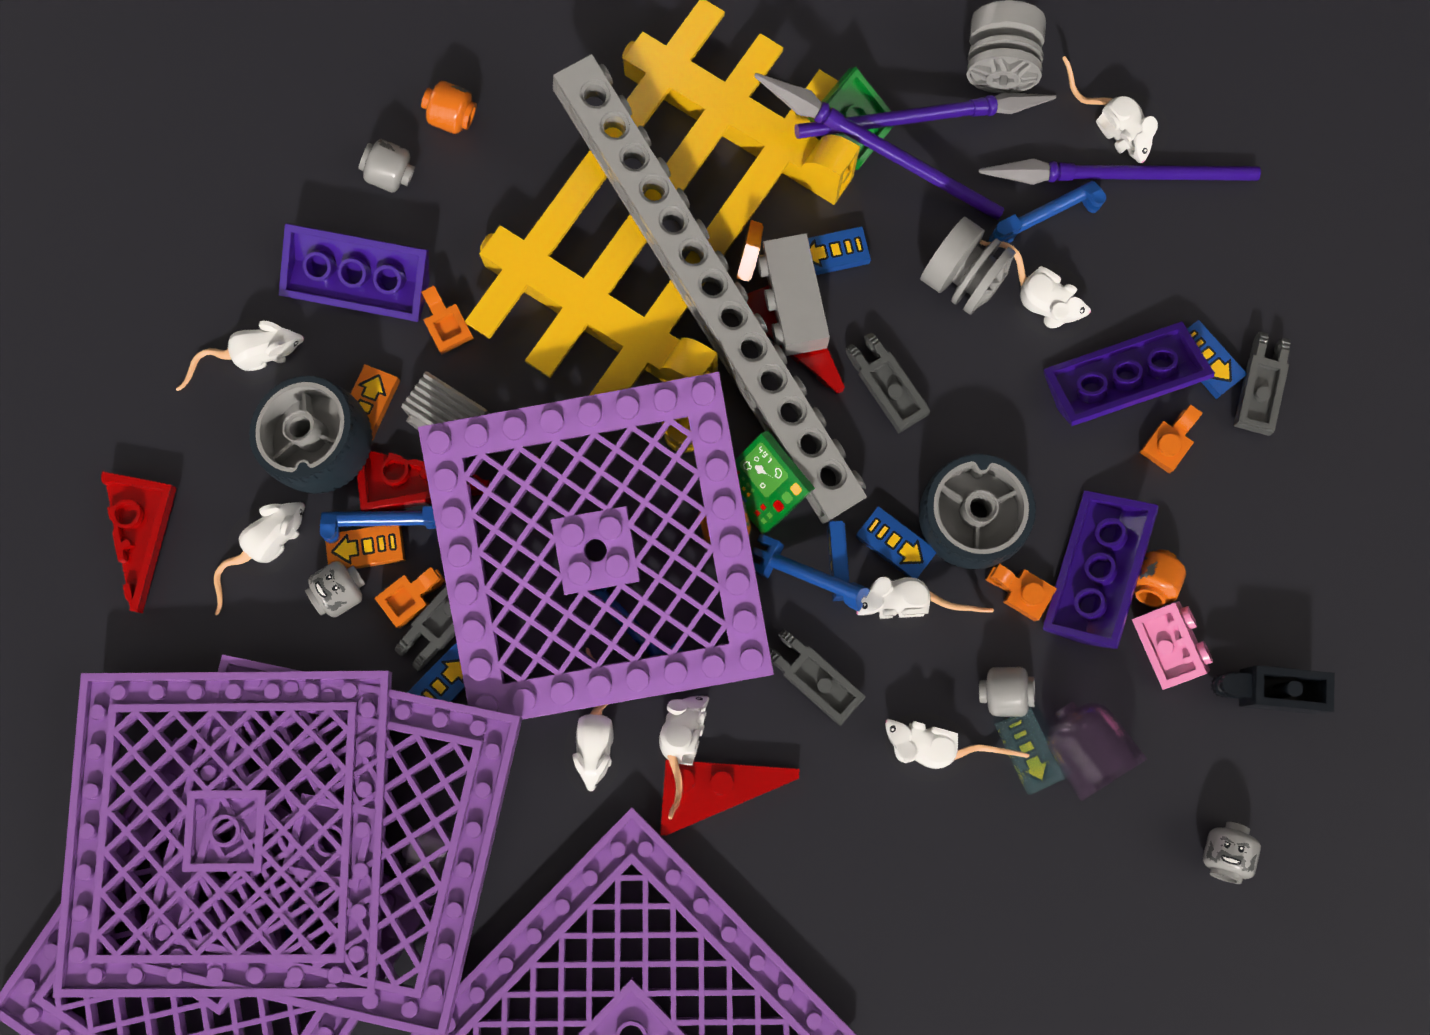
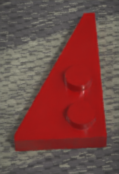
M102 471L101 480L106 485L110 506L107 507L108 515L114 525L112 535L117 560L122 563L126 582L123 585L125 599L129 602L130 611L143 614L177 488L170 484Z

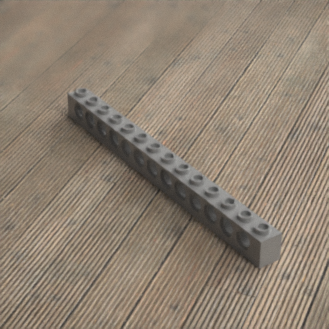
M591 54L553 75V91L713 349L718 353V357L765 432H770L814 486L815 489L806 498L821 523L828 522L865 499L867 496L863 490L866 489L862 477L857 471L850 470L844 460L846 453L838 440L830 438L824 428L827 424L822 413L816 407L812 408L805 398L807 391L804 384L797 376L792 377L785 365L787 364V358L777 344L773 346L766 335L768 329L763 318L758 313L753 314L746 303L748 296L743 286L739 282L734 283L727 272L729 266L725 257L719 250L715 252L708 242L709 233L700 219L695 221L688 209L690 208V203L681 188L675 189L669 179L671 174L666 162L661 157L656 158L650 148L651 140L646 130L642 126L637 127L631 118L632 110L628 101L623 95L618 96L611 86L613 81L604 64L598 65ZM598 97L604 103L600 106H592L586 102V99ZM611 127L618 128L623 135L613 138L608 136L605 130ZM629 158H635L642 163V167L631 169L625 165L624 161ZM648 189H654L661 194L662 198L656 201L649 200L643 192ZM674 220L679 223L681 230L670 232L664 228L663 222ZM694 251L699 255L701 261L696 264L688 263L684 260L682 253ZM704 282H713L719 287L720 293L709 295L702 289V284ZM724 313L734 314L739 320V325L736 327L725 325L721 315ZM751 344L755 346L758 350V358L750 359L745 357L741 351V345ZM761 376H773L778 383V389L774 391L765 389L761 383ZM782 406H790L796 411V422H787L782 418L780 412ZM802 437L811 438L815 442L817 447L815 454H807L802 450L800 445ZM827 468L834 472L836 476L834 486H827L822 482L820 478L821 469Z

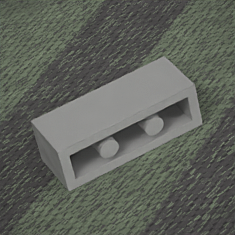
M807 233L763 241L762 255H758L757 263L760 277L767 276L769 289L764 290L768 312L774 311L777 323L772 324L774 343L778 346L782 345L785 356L827 349L830 335Z

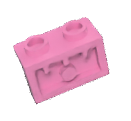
M1178 601L1132 619L1163 690L1205 675L1210 671L1208 664L1212 663L1213 659L1204 641L1198 643L1192 629L1197 627V623L1189 606L1182 608L1181 603Z

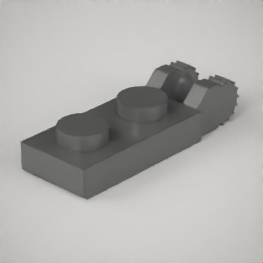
M1259 331L1254 338L1250 358L1247 362L1245 371L1247 375L1243 380L1233 426L1270 436L1275 431L1289 368L1287 360L1291 340L1280 338L1275 345L1273 358H1264L1269 337L1268 333Z
M871 332L864 337L869 351L877 359L876 361L868 364L860 350L853 344L845 348V351L852 365L859 372L858 375L899 434L927 417L931 411L892 353H888L876 335Z
M447 586L411 624L413 627L394 649L400 656H403L413 648L421 635L427 638L430 643L416 656L412 664L417 671L422 670L436 656L439 650L442 651L455 636Z
M783 629L778 634L781 641L800 656L790 665L782 658L779 652L769 647L771 662L784 672L783 676L834 722L841 726L865 699V695L810 646L805 647L790 632Z

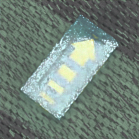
M1031 708L1025 716L1009 717L994 724L1006 749L1029 754L1028 758L1009 755L1028 795L1065 779Z

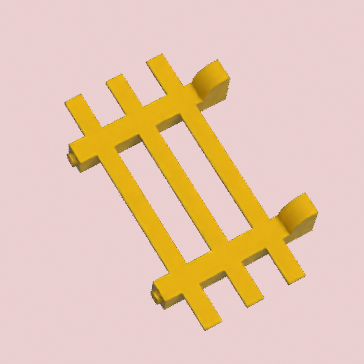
M699 0L667 45L642 31L635 42L630 41L623 51L622 59L625 76L638 84L627 98L632 110L631 118L637 127L645 126L663 100L697 120L666 163L671 174L669 179L675 189L681 188L683 191L722 136L757 157L707 227L709 233L708 242L715 252L719 250L724 256L782 173L835 205L853 179L860 146L846 138L832 134L824 135L820 140L816 137L797 139L794 131L795 124L810 122L807 119L808 117L797 115L791 109L786 117L783 118L750 98L761 83L755 78V73L766 76L784 48L761 33L725 82L693 63V58L725 15V11L707 0ZM819 69L806 89L811 90L822 101L837 84L838 80ZM611 127L605 130V133L613 138L623 135L618 128ZM591 150L586 154L524 240L501 225L494 234H488L483 240L479 255L484 266L498 276L467 317L465 323L490 339L524 292L550 308L558 315L525 360L527 364L547 377L551 378L583 331L618 352V355L590 395L632 388L644 370L663 382L717 372L718 353L691 338L684 337L679 340L670 334L688 308L671 280L645 317L610 296V293L647 243L631 215L627 217L584 278L550 257L607 178ZM648 189L644 194L646 198L653 201L662 198L661 194L654 189ZM690 251L685 259L686 262L691 264L701 261L699 255L694 251Z

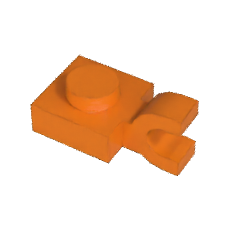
M435 286L421 292L433 314L423 320L441 355L474 339L456 304L446 308Z
M1190 404L1186 410L1183 409L1172 426L1162 421L1139 453L1166 472H1173L1194 443L1185 435L1200 418L1202 412Z
M1000 563L996 567L993 566L985 578L989 583L1008 592L1003 603L1034 622L1041 618L1057 589L1026 569L1021 570L1016 577L1011 570Z
M430 567L413 582L408 576L403 575L376 596L375 600L395 627L401 629L429 605L424 596L441 587L446 581L439 570H434L433 567Z

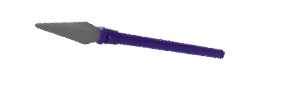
M755 73V78L797 115L814 118L816 123H822L835 131L842 132L995 220L1002 216L1004 211L1002 206L847 119L844 114L835 108H830L827 102H821L811 90Z
M1003 92L997 96L987 95L966 102L846 118L868 130L963 116H993L996 113L1013 114L1056 99V95ZM816 122L795 124L794 128L797 139L842 133Z
M1034 158L981 168L978 171L980 174L1031 185L1043 181H1072L1073 179L1258 181L1261 175L1259 166L1075 165L1074 163H1057L1056 161L1046 163Z

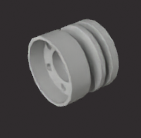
M1013 0L992 2L976 10L973 13L970 25L969 42L971 47L968 53L969 63L966 72L969 83L978 89L1000 94L1003 92H1022L1038 84L1043 70L1041 64L1044 56L1042 46L1045 42L1046 30L1044 13L1034 5Z
M964 216L937 249L923 271L920 280L938 293L943 292L952 282L956 284L957 288L951 302L957 305L966 293L970 294L971 297L963 310L972 315L978 307L989 301L1009 273L1008 271L1016 252L1008 247L998 259L994 258L993 256L998 250L1001 241L996 238L984 250L980 248L979 244L985 230Z

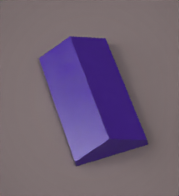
M285 224L279 296L415 322L420 321L425 303V298L421 292L429 287L428 249L295 224Z
M1182 321L1044 369V375L1056 407L1071 426L1214 378L1215 374Z
M1084 490L1055 588L1057 589L1052 596L1043 625L1044 631L1086 645L1118 649L1159 509L1158 505Z

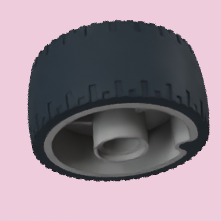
M308 375L287 379L285 382L283 381L276 385L268 394H265L259 405H257L253 418H251L249 441L255 459L273 478L295 490L322 494L343 487V485L348 484L350 480L352 481L359 474L358 472L362 470L367 458H369L373 432L367 413L351 394L331 381Z
M972 454L957 458L939 469L930 479L923 492L919 507V522L923 537H925V541L933 548L938 557L951 565L965 569L993 567L1012 557L1027 541L1036 516L1034 494L1029 486V482L1021 474V471L1002 458L999 459L997 456L988 454ZM972 502L982 504L987 511L986 518L974 516L970 510V504Z

